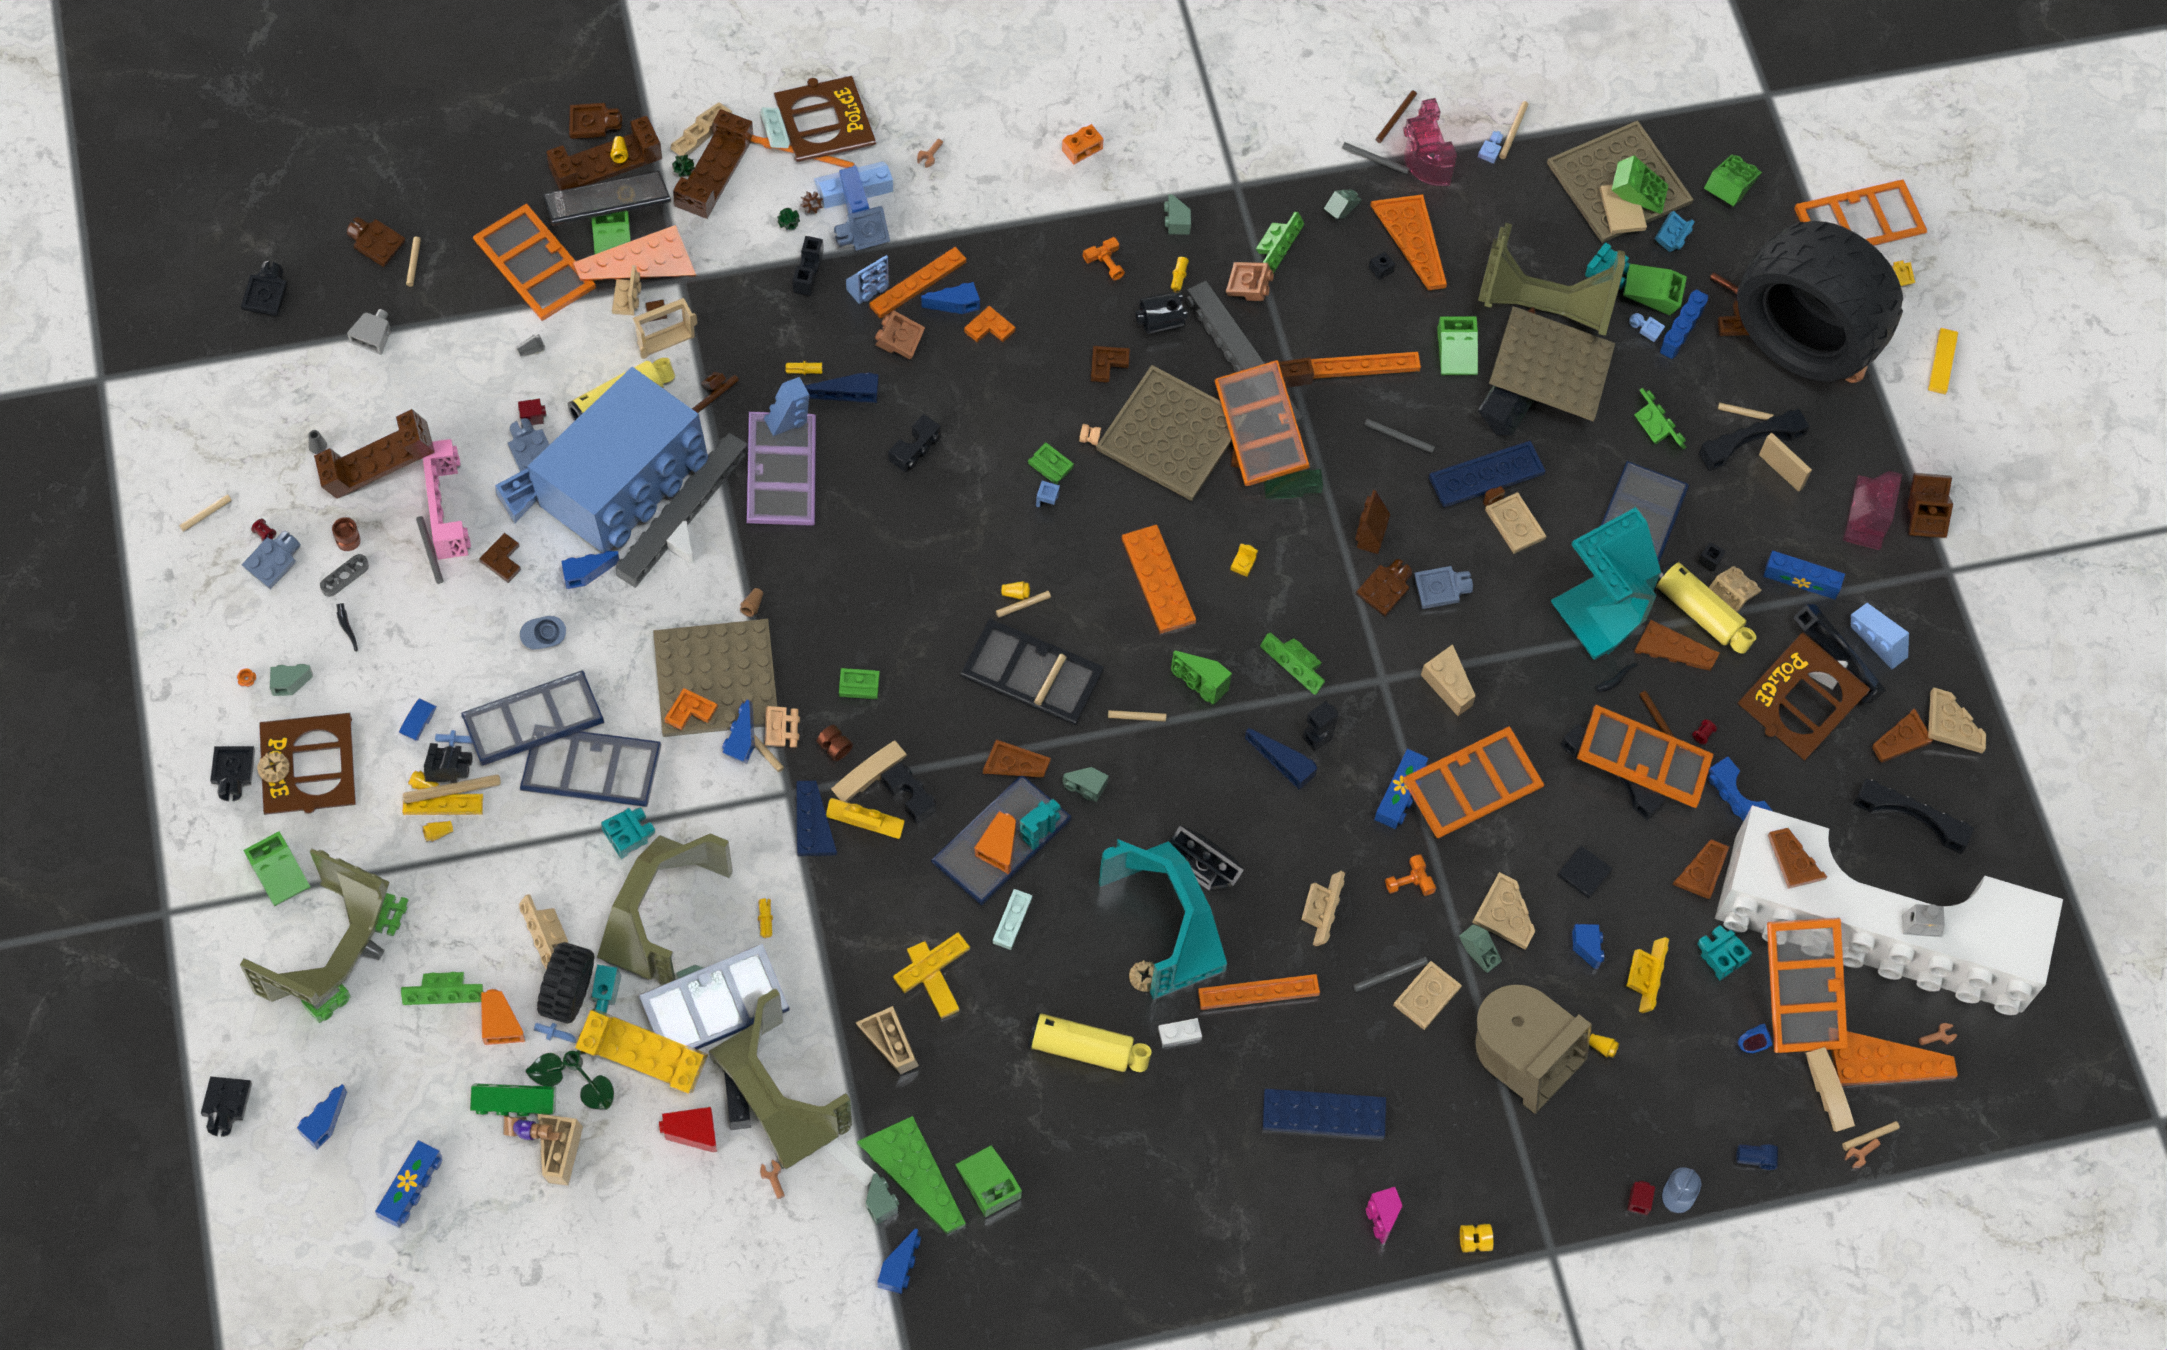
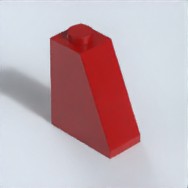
M711 1107L662 1114L663 1121H659L660 1133H664L666 1140L713 1153L717 1152Z

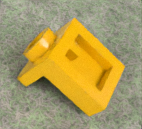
M1904 260L1893 262L1892 268L1901 286L1915 283L1911 262L1904 263Z
M1240 544L1230 570L1248 577L1256 561L1258 550L1251 545Z

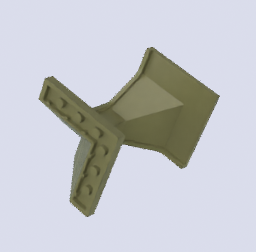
M1505 223L1504 227H1500L1498 239H1493L1478 301L1485 302L1484 306L1492 307V303L1518 304L1560 314L1599 331L1598 334L1606 336L1625 267V252L1618 250L1615 263L1611 268L1574 285L1567 286L1525 275L1507 248L1512 224Z
M710 833L683 845L659 835L637 857L615 899L597 958L609 964L617 965L626 971L634 972L646 979L652 980L653 978L658 980V983L661 985L676 980L671 958L673 951L653 944L647 939L638 909L658 870L695 864L730 878L733 869L729 841Z
M311 848L310 854L322 880L320 886L344 898L350 926L328 963L323 968L277 974L243 958L240 967L254 994L271 1002L293 995L312 1005H316L347 979L375 932L389 881L371 874L358 866L347 863L340 858L334 859L323 850L316 851Z
M774 988L758 998L754 1024L709 1050V1055L714 1064L718 1063L733 1079L761 1122L777 1153L778 1163L782 1169H787L803 1158L813 1154L821 1147L829 1144L839 1137L838 1134L843 1135L851 1129V1101L845 1093L825 1106H816L788 1099L782 1095L757 1057L761 1036L783 1023L780 993Z

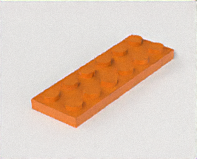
M1154 525L1123 534L1121 539L1160 634L1195 624V615L1158 526Z

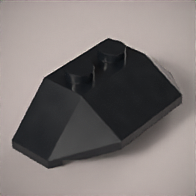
M1180 825L1170 840V843L1189 862L1198 883L1208 890L1235 886L1245 870L1231 854L1202 834Z

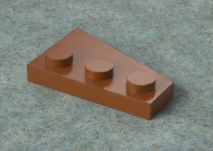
M1914 708L1895 727L1876 741L1872 748L1880 762L1883 763L1929 745L1933 739L1928 738V731Z
M996 740L983 768V774L1044 777L1051 758Z
M1789 828L1769 832L1768 837L1788 889L1827 879L1828 876L1816 866L1815 860L1808 856L1803 849V845Z

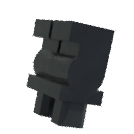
M430 743L424 763L425 782H447L451 780V783H457L458 777L468 778L469 766H472L473 762L472 752H462V746L438 748V743Z

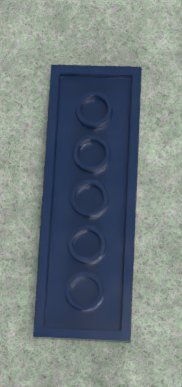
M1531 441L1430 473L1429 479L1443 508L1484 495L1492 488L1496 489L1500 486L1505 488L1544 475L1545 469Z
M1276 1089L1264 1090L1263 1130L1382 1139L1385 1137L1386 1097Z

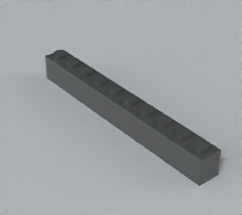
M1207 281L1187 289V305L1193 308L1197 319L1203 322L1206 332L1212 335L1216 346L1222 349L1225 359L1231 362L1235 373L1265 364ZM1272 373L1243 381L1245 387L1253 393V398L1256 402L1280 395L1276 379ZM1290 400L1299 428L1302 425L1303 417ZM1283 403L1263 409L1264 414L1272 420L1276 431L1283 433L1291 430L1289 424L1281 425L1279 414L1285 413Z
M731 433L719 441L718 447L708 454L707 462L692 478L689 477L686 480L681 491L674 495L669 505L664 506L660 516L653 519L649 529L640 535L639 541L629 548L627 555L617 562V577L634 588L639 585L668 550L667 540L683 521H687V526L745 458L748 454L747 443Z

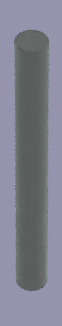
M1344 142L1342 149L1406 175L1410 170L1406 166Z
M1367 419L1365 422L1367 427L1430 453H1433L1435 446L1370 419Z
M419 516L416 518L436 583L440 584L444 580L424 518Z
M1426 957L1354 984L1355 992L1361 991L1428 965V960Z

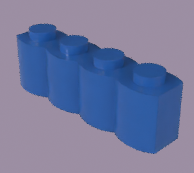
M1695 290L1690 294L1687 304L1682 307L1679 317L1674 320L1671 330L1664 337L1660 348L1661 354L1670 359L1677 356L1681 345L1687 340L1689 332L1695 327L1697 319L1703 314L1708 301V295L1699 290Z

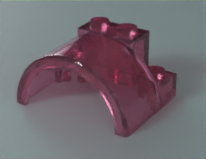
M1436 98L1422 100L1421 107L1418 109L1419 115L1407 119L1406 125L1403 127L1404 136L1407 137L1404 150L1405 163L1410 168L1409 171L1419 180L1430 185L1448 186L1451 182L1457 154L1452 141L1444 142L1437 123L1441 111ZM1434 153L1435 159L1428 155Z

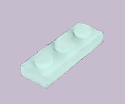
M762 107L760 113L770 146L788 148L790 142L779 108Z
M1016 889L1013 890L993 938V944L1009 950L1012 949L1031 903L1032 895Z

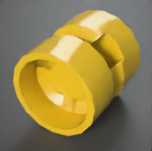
M1478 1224L1477 1228L1473 1225H1461L1460 1244L1462 1252H1475L1476 1249H1479L1480 1252L1492 1251L1493 1232L1491 1225ZM1473 1234H1476V1243H1474Z

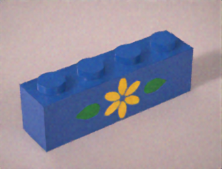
M1773 550L1763 577L1831 599H1836L1845 576L1844 573Z
M1406 750L1376 812L1374 820L1393 829L1397 828L1398 823H1403L1406 817L1404 811L1406 807L1410 809L1414 798L1411 797L1412 795L1402 779L1428 766L1427 757L1412 750ZM1418 779L1416 783L1420 788L1422 782Z
M419 1140L416 1142L375 1210L378 1218L397 1228H400L402 1223L405 1224L408 1221L413 1205L416 1206L421 1198L420 1193L431 1182L432 1173L441 1166L442 1155L439 1150Z

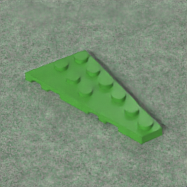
M913 1116L857 1141V1144L870 1155V1158L877 1162L884 1169L885 1173L946 1234L965 1226V1221Z

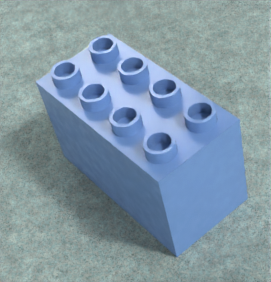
M631 367L527 467L539 506L604 553L610 551L614 546L617 548L622 547L630 538L631 529L640 521L647 522L656 512L657 504L665 496H674L682 486V479L691 471L697 472L707 462L708 454L699 414L634 367Z

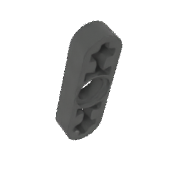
M362 554L354 555L320 582L322 593L328 597L334 596L365 573L369 568L366 556ZM357 562L363 563V565H362V566L356 565V563H357ZM342 572L350 573L346 579H341L339 575ZM326 585L333 586V588H326Z

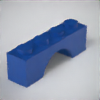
M1726 757L1709 769L1707 774L1709 783L1717 788L1721 798L1730 804L1734 814L1739 816L1743 822L1752 805L1773 812L1765 801H1750L1740 794L1736 786V779L1740 770L1729 757Z

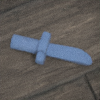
M451 730L450 735H435V741L449 742L451 747H454L455 742L473 744L470 736H456L455 730Z
M536 1023L534 1026L535 1031L547 1034V1040L551 1041L554 1036L576 1043L575 1036L557 1030V1024L552 1023L550 1027L540 1023Z

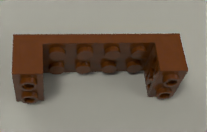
M722 109L719 110L712 122L714 135L696 164L695 169H693L688 179L680 177L673 189L675 207L708 219L751 144L752 135H754L753 122L751 120Z
M648 116L630 121L632 134L623 137L628 151V158L623 163L614 162L610 156L614 140L568 156L563 145L546 151L549 168L559 189L565 190L594 184L661 160V143Z
M411 409L396 416L398 431L341 457L329 448L314 455L321 487L338 499L434 453L435 450L427 421Z

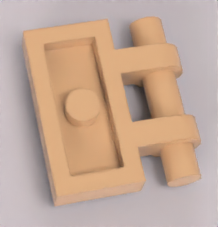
M766 707L764 746L784 747L785 740H790V748H797V741H799L800 736L798 734V724L800 723L798 709H791L790 716L786 715V707ZM786 722L790 723V733L786 732Z

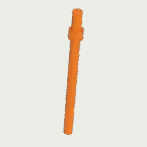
M752 135L751 142L764 145L765 148H775L770 146L768 137L763 138ZM791 145L788 148H775L794 153ZM828 155L813 158L844 168L855 165L853 162Z

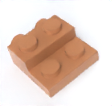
M1234 262L1226 293L1228 296H1245L1247 301H1264L1265 296L1269 295L1268 283L1273 280V271L1268 263Z
M893 310L889 315L886 314L881 322L884 327L882 330L879 329L875 336L877 340L876 346L891 354L895 351L911 359L925 327Z

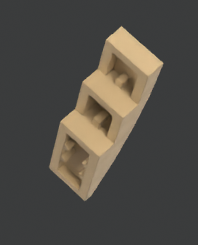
M718 102L697 116L695 123L684 130L683 136L671 143L670 149L680 156L689 155L713 135L712 122L719 110L722 109L730 113L732 111Z
M894 740L861 763L832 787L831 790L841 801L848 802L859 791L863 792L875 780L879 781L881 774L903 760L907 754Z
M1823 1047L1806 1052L1816 1091L1820 1092L1824 1109L1829 1113L1833 1131L1837 1132L1855 1126L1842 1085L1826 1048Z

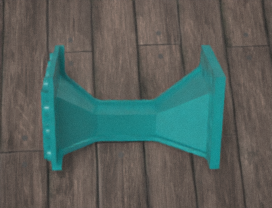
M1636 507L1572 541L1571 545L1593 573L1594 577L1551 600L1554 607L1594 660L1606 653L1609 655L1647 620L1657 596L1653 590L1661 570L1648 523Z
M1117 839L1116 848H1107L1102 853L1099 877L1100 887L1143 870L1167 873L1185 910L1173 955L1169 959L1154 964L1150 989L1152 999H1157L1225 972L1227 961L1212 910L1189 862L1169 841L1143 850Z

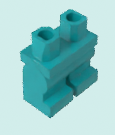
M1605 242L1597 255L1587 265L1585 276L1589 278L1611 268L1615 263L1617 251H1613L1611 245ZM1626 255L1625 267L1623 270V274L1625 276H1627L1630 263H1628L1629 257H1627ZM1624 277L1621 278L1619 289H1622L1626 283Z
M1054 799L1050 800L1047 804L1041 801L1038 807L1034 808L1020 820V838L1033 851L1039 846V839L1046 837L1048 832H1054L1056 822L1061 819V815L1058 812L1061 810V806Z
M641 807L633 811L627 808L624 812L601 822L603 833L621 860L627 857L629 852L646 845L648 838L655 834V828L651 822L643 826L640 825L639 822L646 819V815Z
M1720 925L1711 933L1716 939L1712 942L1706 935L1699 939L1697 943L1702 950L1701 957L1716 972L1715 976L1719 981L1731 974L1734 969L1737 970L1747 963L1752 955V952L1735 936L1732 930L1727 932Z

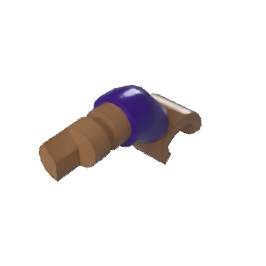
M504 1115L503 1134L506 1136H518L521 1139L532 1141L540 1137L545 1140L560 1141L562 1137V1132L553 1131L552 1125L543 1124L541 1126V1124H536L535 1121L527 1120L526 1117L517 1118Z

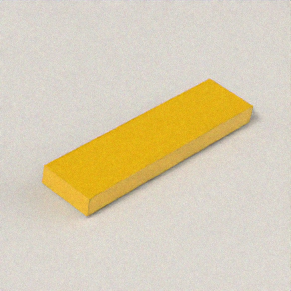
M1940 328L1928 386L1929 391L1945 395L1947 393L1958 337L1957 331Z
M451 794L410 803H404L403 800L402 813L403 815H483L484 796L483 794Z
M958 932L895 974L893 979L902 991L907 993L969 951L970 946Z
M925 941L907 949L912 962H915L930 951ZM940 970L923 981L941 1019L959 1012V1007Z

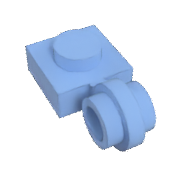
M1493 131L1490 137L1492 142L1485 140L1478 157L1494 164L1501 151V146L1499 145L1504 135L1500 131Z
M1639 313L1632 314L1629 318V324L1634 328L1642 327L1639 333L1653 342L1656 341L1665 328L1663 324L1652 317L1645 321L1644 317Z

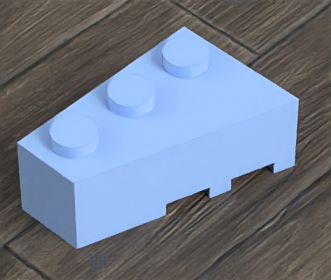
M1866 603L1851 614V628L1891 669L1908 658L1909 632L1869 603Z

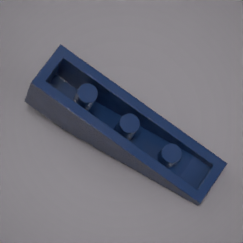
M870 372L859 373L805 385V388L809 393V399L877 403L879 379L878 374Z
M1250 728L1246 730L1245 739L1298 790L1316 776L1317 766L1312 759H1308L1303 754Z

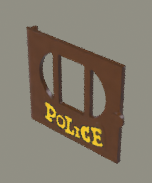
M852 76L818 83L816 78H810L807 81V86L774 93L796 162L876 144ZM807 97H821L829 101L792 109L798 101ZM834 108L839 121L838 124L802 132L798 131L793 116ZM840 130L835 138L827 142L814 143L803 139Z
M1802 632L1737 704L1766 728L1765 733L1768 737L1776 736L1805 761L1859 701L1868 695L1870 688ZM1822 672L1832 676L1841 687L1842 702L1836 700L1807 674ZM1802 679L1836 707V710L1820 727L1785 699L1788 693ZM1779 705H1784L1814 732L1798 734L1789 730L1780 719Z
M351 713L259 723L261 758L266 753L270 754L275 751L276 753L283 754L288 759L290 766L286 777L278 782H267L262 779L264 815L304 811L309 814L314 812L315 809L356 805ZM312 731H326L338 739L337 742L294 746L300 737ZM340 748L341 772L294 777V753ZM270 761L268 769L271 768L276 773V765ZM341 779L334 789L320 795L307 794L296 786V784Z

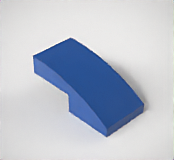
M419 698L408 713L399 733L418 741L426 723L429 724L437 706Z

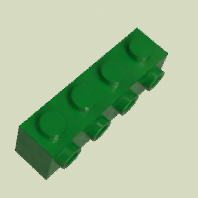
M474 1083L471 1086L470 1111H476V1114L485 1115L488 1114V1111L496 1112V1115H509V1112H515L517 1116H529V1113L550 1115L556 1110V1087L483 1083Z

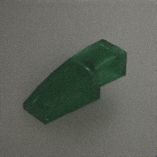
M1321 469L1299 471L1264 481L1266 499L1303 497L1304 493H1322Z

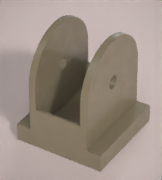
M1525 985L1504 986L1490 993L1479 1008L1477 1015L1476 1052L1482 1065L1522 1097L1523 1105L1536 1114L1587 1060L1592 1024L1580 1015L1576 1018L1573 1017L1548 996L1535 988Z

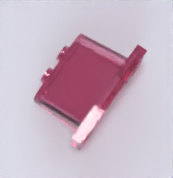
M1889 471L1874 479L1858 475L1843 541L1877 550L1881 549L1883 538L1893 521L1902 474Z

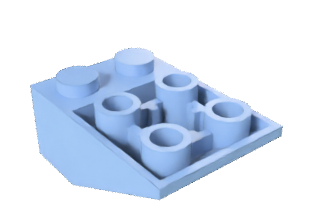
M888 256L882 257L846 279V289L858 304L869 301L874 295L884 292L889 287Z

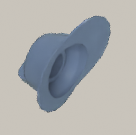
M556 616L531 619L525 622L520 630L521 642L532 650L560 644L566 635L564 622Z
M1686 1167L1678 1168L1672 1172L1662 1192V1200L1666 1208L1675 1213H1683L1691 1208L1701 1189V1179L1693 1169Z

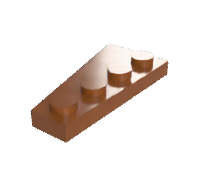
M1650 620L1634 653L1641 654V652L1650 654L1651 657L1666 658L1675 663L1677 661L1683 662L1687 666L1711 671L1719 655L1718 652L1653 620Z

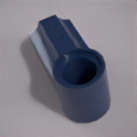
M1739 1144L1736 1155L1737 1163L1759 1165L1761 1169L1765 1170L1777 1169L1778 1147L1775 1145H1761L1758 1147Z

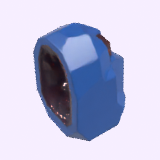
M1760 1024L1746 1031L1738 1040L1740 1049L1746 1053H1756L1773 1045L1765 1024Z

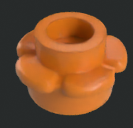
M248 668L240 670L237 675L238 684L240 686H252L256 680V674Z

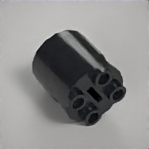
M1181 291L1141 298L1139 300L1140 310L1135 311L1137 324H1143L1147 334L1183 327L1188 316L1186 308H1182L1183 296Z

